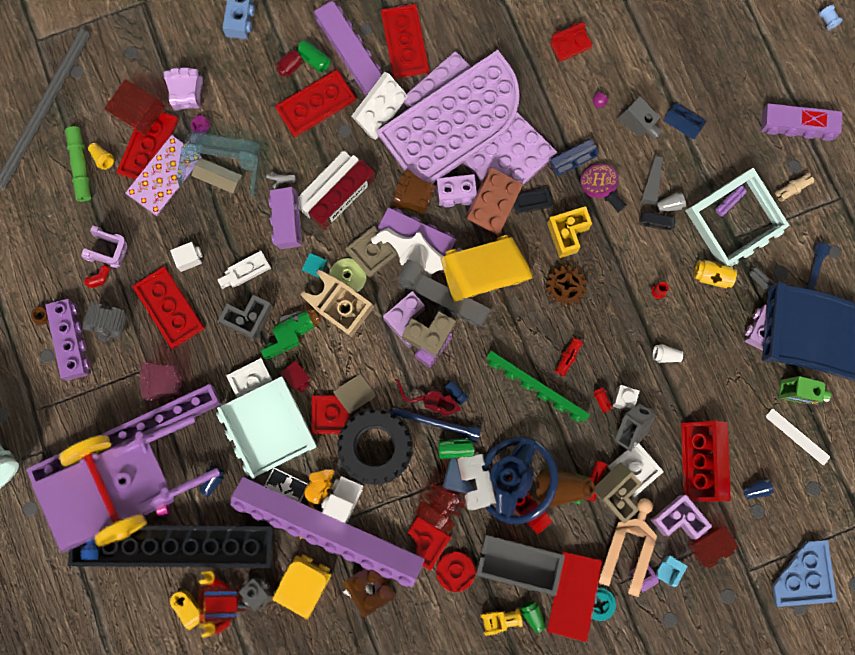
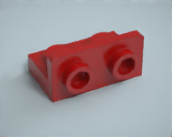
M584 22L580 24L575 23L565 31L559 30L552 35L550 46L559 63L592 48L593 45L585 31L586 24Z

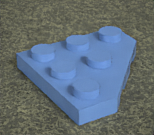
M828 540L810 541L803 544L772 585L775 607L837 602Z

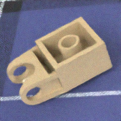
M318 270L316 274L324 282L323 292L319 295H311L302 291L300 295L318 313L352 337L373 310V304L342 281ZM350 306V311L344 314L345 311L343 310V308H348Z

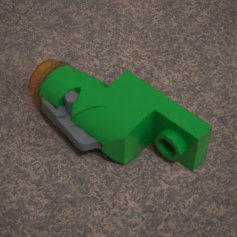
M303 310L282 316L280 323L272 329L278 343L272 342L264 346L265 349L261 350L264 359L269 360L301 345L298 335H304L321 323L315 310Z

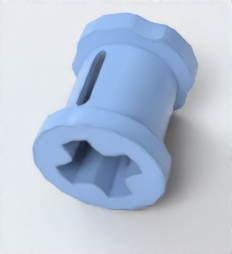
M834 5L828 6L819 13V16L825 20L828 30L838 26L843 21L836 14Z

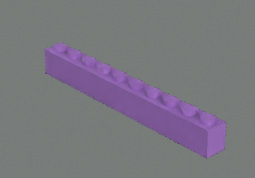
M209 384L99 436L106 435L109 437L111 446L106 450L108 451L135 439L137 432H141L146 436L191 415L194 418L222 405L215 387ZM60 454L26 470L33 484L72 466H63L59 459Z
M244 477L231 498V506L237 511L247 512L257 520L269 522L275 528H282L292 536L302 537L310 544H317L324 547L330 553H337L348 561H355L365 569L375 570L385 578L397 580L403 586L413 588L425 560Z

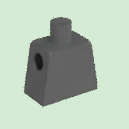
M641 96L633 101L617 118L639 137L648 133L655 139L662 132L655 125L659 120V116Z
M638 404L625 414L615 441L629 451H632L648 434L656 416L655 412L651 408Z

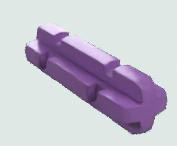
M741 185L738 186L717 207L716 213L719 216H724L745 195L747 190Z

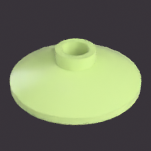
M351 258L337 261L330 269V276L342 281L357 293L366 283L365 272ZM349 272L351 275L349 278H345L344 273Z

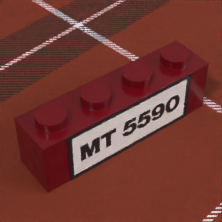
M360 160L308 212L310 219L324 231L375 180V172Z

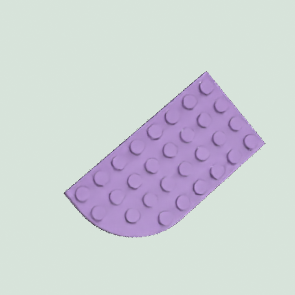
M497 50L377 130L376 133L404 172L408 169L422 180L434 183L438 178L443 177L496 141L507 131L515 118L519 104V87L516 76L510 65Z

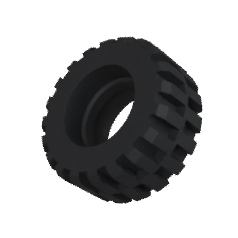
M377 408L375 410L366 409L364 412L354 414V417L350 420L348 419L344 428L339 433V440H337L338 458H340L341 465L347 473L356 480L371 485L389 483L402 475L408 467L413 450L411 434L402 419L390 411H383ZM381 429L391 436L394 450L390 459L384 464L373 466L366 464L360 459L357 452V442L360 436L367 430Z

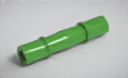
M71 126L65 129L73 174L72 183L74 185L76 201L83 202L91 199L90 180L87 177L81 129L77 126Z

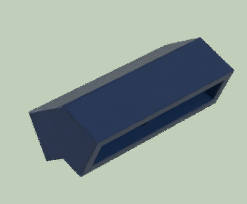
M587 139L549 159V164L554 173L560 176L597 157L598 150L592 139Z

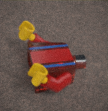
M212 571L201 572L204 575V580H200V584L207 585L198 589L199 628L205 629V634H202V637L221 633L230 626L231 621L237 618V612H245L247 608L242 599L236 600V590L230 589V586L215 577Z

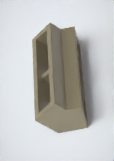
M203 158L196 162L191 175L233 194L238 192L242 184V175Z

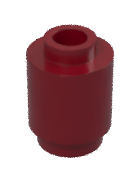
M294 50L287 52L276 63V71L282 77L286 76L289 78L301 66L303 59Z

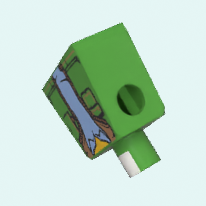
M800 376L780 381L778 399L815 404L822 403L823 401L828 402L831 398V391L825 390L824 382Z

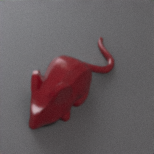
M394 379L399 385L401 397L407 402L424 401L425 408L440 412L442 416L461 411V407L458 406L454 399H451V396H444L437 391H429L426 396L408 399L404 395L401 383Z

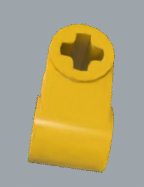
M180 590L171 597L170 604L188 630H191L207 618L205 617V611L189 591ZM181 597H184L185 600L183 601V603L179 604L178 600Z

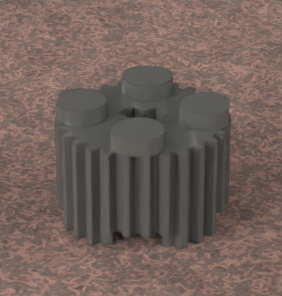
M91 302L90 306H88L82 329L90 332L96 331L98 332L97 334L121 339L127 313L122 309L101 306L102 304Z

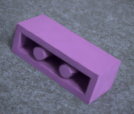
M292 187L270 190L268 202L272 209L270 222L274 232L271 235L273 244L280 249L302 246L298 192Z

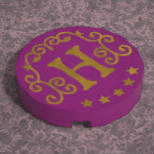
M605 164L593 165L587 168L581 176L582 190L588 196L594 198L608 196L610 192L616 190L619 183L618 174L615 169Z

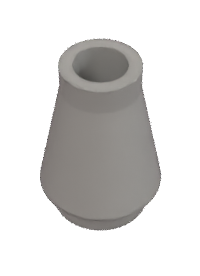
M676 192L656 203L659 213L682 210L683 207H686L682 192Z

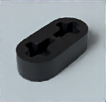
M641 213L639 218L641 226L666 231L674 230L676 221L672 217L653 213Z

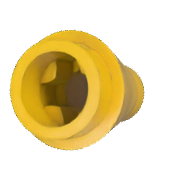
M97 143L89 145L88 151L91 153L98 168L106 170L113 165L112 154L101 148Z

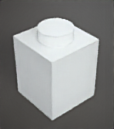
M192 242L170 250L176 267L181 272L202 264L200 259L203 257L199 246L196 247Z
M622 385L618 386L612 406L625 411L632 410L636 405L639 391Z

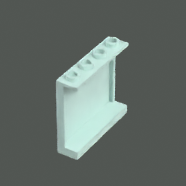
M283 376L217 408L219 412L216 415L220 423H225L227 427L225 433L229 441L233 440L236 446L234 448L235 454L238 459L242 458L245 464L242 466L243 470L252 479L317 447Z

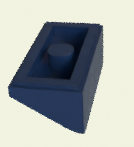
M676 102L664 118V122L691 139L697 137L706 123L704 119Z

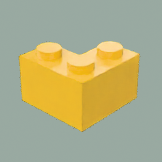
M586 206L549 218L547 224L559 258L575 254L579 251L580 244L576 234L589 230L592 225Z

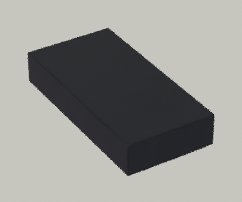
M549 188L518 194L513 205L515 215L551 208L552 201Z

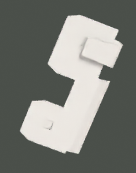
M475 452L472 457L459 458L458 465L461 480L467 481L475 478L478 489L465 495L467 509L476 510L496 503L492 482L490 481L489 471L482 470V466L485 465L483 454Z

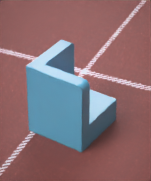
M665 555L655 574L658 576V579L668 585L677 587L687 566L675 558Z

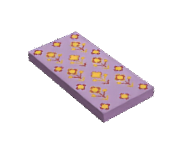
M171 135L126 191V195L155 216H158L193 172L196 162L202 157Z

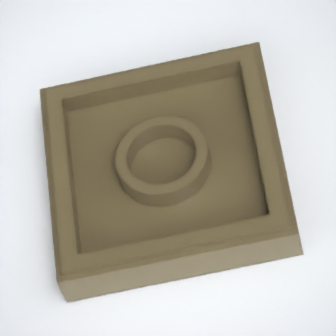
M375 226L345 248V251L369 278L398 256L397 251L389 242L384 244L382 241L377 244L372 243L371 238L379 232Z

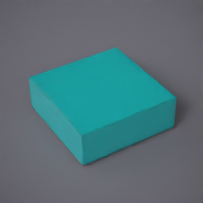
M309 253L302 271L320 279L316 272L324 270L327 260Z

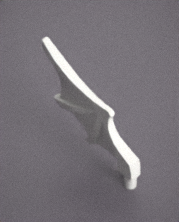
M386 228L371 238L373 244H377L380 241L383 244L389 242L396 249L401 265H404L408 259L413 260L423 267V275L429 278L436 271L443 270L440 258L444 256L425 240L421 232H416V235L413 237H405L390 228Z

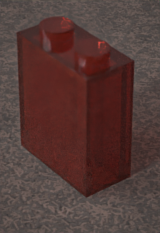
M125 79L104 110L115 119L145 136L166 106L155 96Z

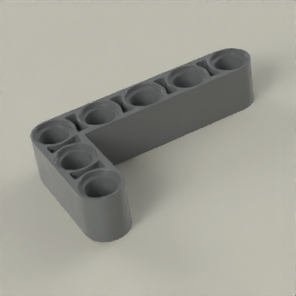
M408 259L398 276L399 286L410 293L413 292L416 296L437 307L449 308L453 315L477 327H483L491 312L489 308L470 298L453 302L450 289L423 275V267L413 260Z

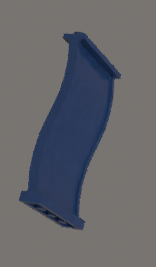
M782 282L769 286L762 361L806 367L855 381V303L826 293L787 286L786 283Z

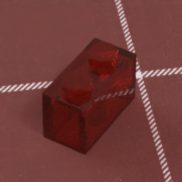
M719 526L687 545L699 566L707 567L708 569L717 565V560L721 557L728 558L735 553L734 550L739 547L726 526Z

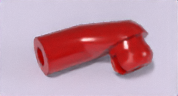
M101 265L99 273L86 277L84 284L89 288L104 285L110 268Z

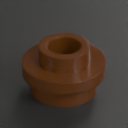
M38 306L33 309L31 318L34 323L44 325L49 322L45 306ZM44 313V317L40 319L39 315Z

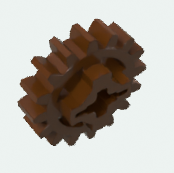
M561 266L560 271L555 268L553 270L554 275L549 274L548 278L550 280H547L545 285L549 286L545 292L551 293L548 298H554V304L561 302V307L565 303L571 307L572 302L577 305L579 299L584 298L582 293L587 291V288L583 287L587 283L586 280H582L584 274L578 275V269L572 271L571 266L567 270H565L564 266ZM564 275V278L561 280H555L557 277ZM564 283H567L568 290H565ZM577 293L575 296L568 298L569 294Z

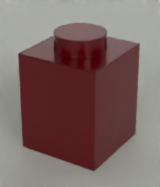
M294 361L281 372L297 393L299 391L304 392L311 386L309 383L312 380L297 361Z

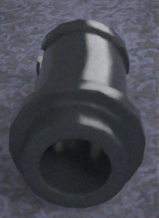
M615 190L604 198L605 202L608 201L619 213L627 204L616 194L617 191Z

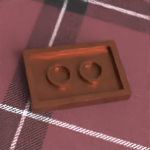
M489 167L465 219L499 235L523 184Z

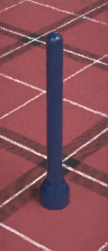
M824 243L815 244L814 255L816 258L806 289L814 290L823 259L830 253V245Z
M395 407L390 409V412L396 416L466 434L470 440L478 442L481 426L466 427Z

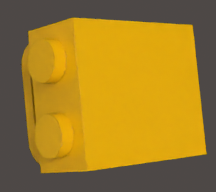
M302 554V556L297 555L294 558L272 600L308 619L333 574L329 572L330 568L321 563L317 566L312 563V558Z

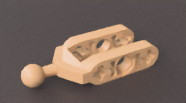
M645 498L637 503L639 510L637 519L628 520L625 524L623 522L618 523L599 583L609 586L626 532L643 537L645 542L628 593L637 597L639 596L657 535L645 523L646 515L653 509L652 502Z

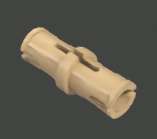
M806 173L804 176L790 181L787 186L776 191V197L781 196L778 200L782 202L793 194L797 195L808 185L813 184V177L808 179L811 174Z

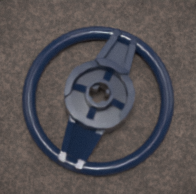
M512 437L495 445L484 458L485 465L482 466V470L487 471L490 463L500 451L509 446L517 445L509 456L500 462H496L492 467L490 481H492L494 491L496 492V508L493 504L485 508L491 515L502 522L522 524L539 517L552 503L558 487V469L552 454L542 443L528 437ZM535 450H538L545 458L550 471L548 492L536 509L525 515L513 516L518 498H524L532 486L534 471L529 465Z

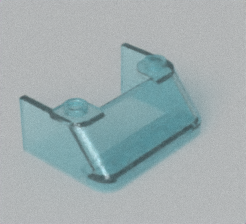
M199 132L188 134L180 153L177 172L179 186L183 187L187 161H196L201 153L239 159V165L242 169L253 171L250 196H255L261 156V147L257 142Z

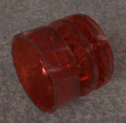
M432 483L430 488L436 492V495L433 496L426 492L425 495L431 500L430 504L421 501L414 513L449 535L455 526V522L449 518L450 515L453 514L460 517L461 514L455 510V507L458 506L465 510L467 506L457 495L448 489Z

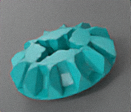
M598 588L597 597L600 601H605L606 603L602 605L603 613L598 607H594L592 619L605 621L614 614L616 601L608 590Z

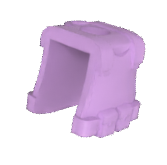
M175 68L164 71V79L169 91V101L173 109L201 108L200 94L203 77L199 76L198 70Z
M92 225L90 232L95 238L118 245L113 258L88 249H83L82 258L90 262L96 260L110 264V267L113 268L120 267L127 251L125 239L118 234L112 235L103 232L100 227Z

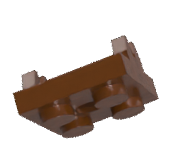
M363 569L343 582L363 618L396 597L385 577L372 569ZM368 583L375 586V594L370 595L366 591Z

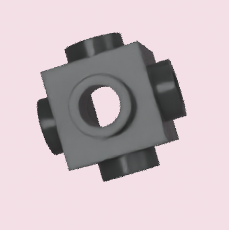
M261 577L249 578L242 585L244 588L239 592L242 596V601L254 611L262 609L275 595L271 591L268 581Z

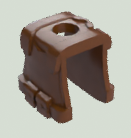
M406 169L396 188L392 207L407 209L424 215L436 187L434 184L422 180L412 171Z

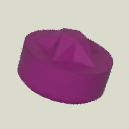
M203 115L196 116L191 122L192 131L198 135L206 133L210 127L209 120Z

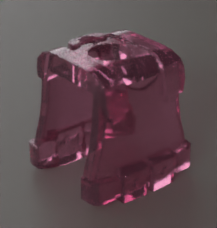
M142 362L140 370L142 398H146V401H153L161 397L181 395L180 367Z

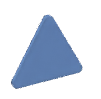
M450 458L443 487L466 494L475 491L469 480H461L458 462L455 458Z

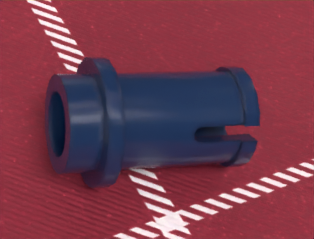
M455 380L445 387L459 405H462L469 399L468 393H464Z

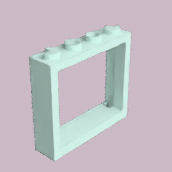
M754 168L742 173L685 210L716 261L727 266L736 265L739 263V258L750 256L754 253L753 249L758 246L761 248L770 242L768 239L773 236L774 238L779 237L784 233V229L790 226ZM747 182L774 227L727 257L699 211Z

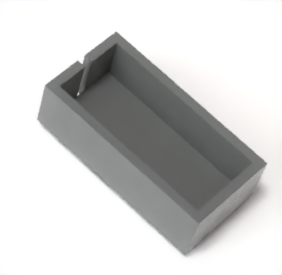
M487 535L484 536L481 549L484 557H479L476 576L556 596L564 555Z

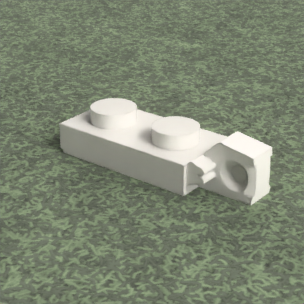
M259 251L229 267L224 272L226 275L218 279V283L222 289L230 285L232 287L239 286L271 269L262 251Z

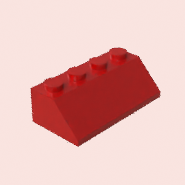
M704 421L681 423L683 495H686L691 502H731L728 422Z

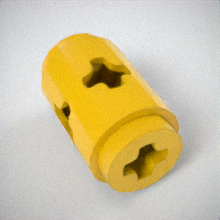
M698 260L693 272V278L697 279L698 282L725 289L727 287L732 288L737 277V270L733 269L732 266L708 260Z

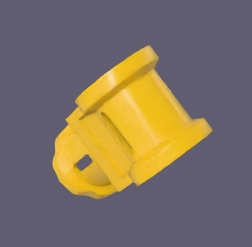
M519 608L508 613L493 611L480 615L484 621V635H493L507 631V627L523 626Z

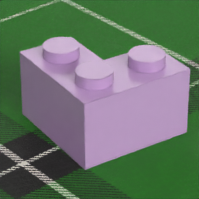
M411 292L383 316V319L402 340V334L409 322L425 310V305ZM402 340V342H403L408 348H410V347L412 346L411 344H409V343H407L406 341Z
M679 495L651 519V522L663 536H669L681 526L691 539H698L712 527L686 495Z

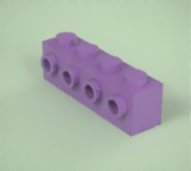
M69 299L45 304L60 378L69 381L90 375L89 369H91V365L85 355L87 346L81 336L83 329L81 322L77 318V314H79L77 304Z

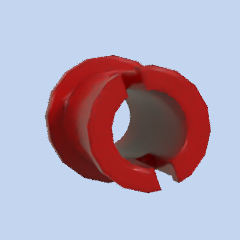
M659 282L652 287V296L656 299L664 298L669 290V285L666 282Z
M604 387L593 391V398H596L602 413L613 409L606 393L608 391Z

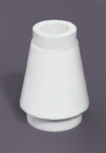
M660 344L655 345L652 357L658 363L681 362L683 351Z

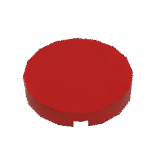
M457 551L444 555L439 560L436 568V575L440 585L452 592H461L469 588L476 574L475 565L471 558Z

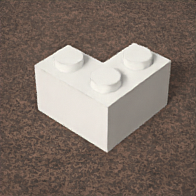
M342 476L340 480L336 479L332 487L334 493L330 497L326 496L321 508H324L323 513L348 523L364 486Z

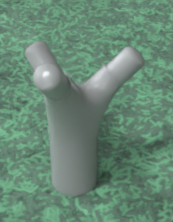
M271 172V175H266V178L277 181L273 185L274 189L281 183L295 182V175H279Z

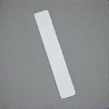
M771 409L766 415L768 420L822 465H825L829 460L830 456L774 409Z

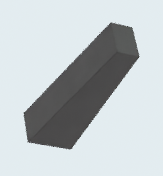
M655 156L640 203L652 205L657 203L663 157Z

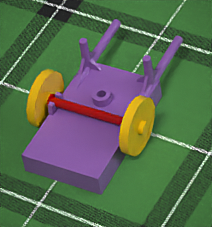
M192 415L146 436L141 432H137L135 439L108 451L106 450L111 446V441L108 436L103 435L82 441L60 454L61 464L72 467L32 484V487L62 553L92 539L95 540L97 546L122 540L146 525L147 522L144 515L174 502V496L220 475L218 469L215 468L172 489H169L149 442L194 423L195 420ZM121 479L126 480V483L124 485L119 484V481Z

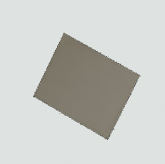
M361 374L333 391L349 414L376 397V394Z

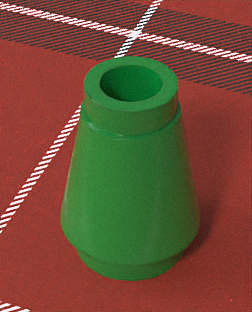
M535 600L524 603L521 606V614L534 632L537 633L544 630L545 625L539 604H536Z

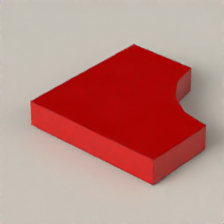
M418 516L408 533L416 543V555L425 559L422 566L431 571L450 541L451 536Z

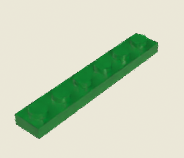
M490 351L486 357L487 364L495 370L499 368L505 372L503 375L512 381L516 379L525 390L536 392V396L545 402L547 400L552 402L556 410L569 413V417L577 423L580 421L585 422L590 414L494 352Z

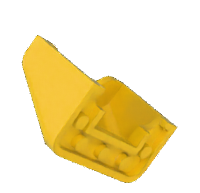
M508 235L498 237L495 242L457 252L456 249L445 252L446 256L440 258L453 302L502 287L523 283L533 278L532 272L513 237L508 238Z

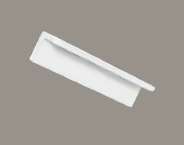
M343 151L298 197L299 210L310 218L308 212L359 162V159L354 155L351 157Z

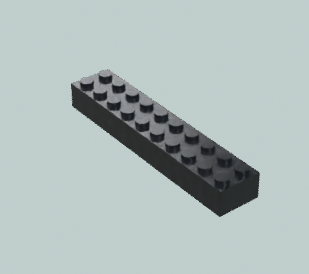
M143 526L122 540L97 546L96 550H99L98 559H81V550H84L86 543L70 549L68 552V567L272 568L274 567L275 527Z

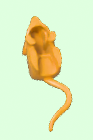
M326 469L309 475L311 482L306 486L304 495L311 508L315 509L313 504H323L326 496H328L327 489H330L333 485L330 480L334 470Z

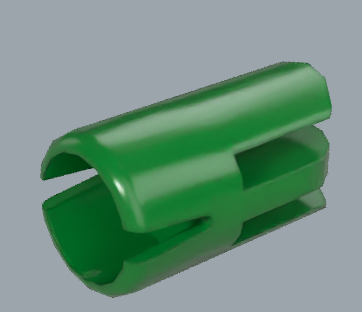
M302 40L299 43L298 54L319 73L324 72L328 68L331 59L307 40Z
M470 438L438 440L440 459L472 457L474 455L473 441Z

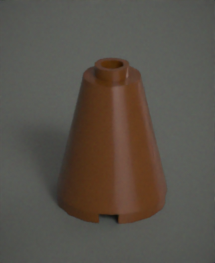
M549 468L541 470L537 477V482H540L539 488H536V493L540 503L544 500L549 489ZM558 470V487L549 507L589 499L595 491L594 483L590 478Z

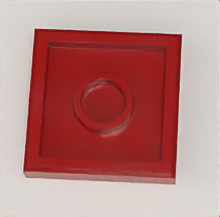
M312 395L311 434H339L341 429L344 428L346 421L351 419V414L347 412L336 395Z

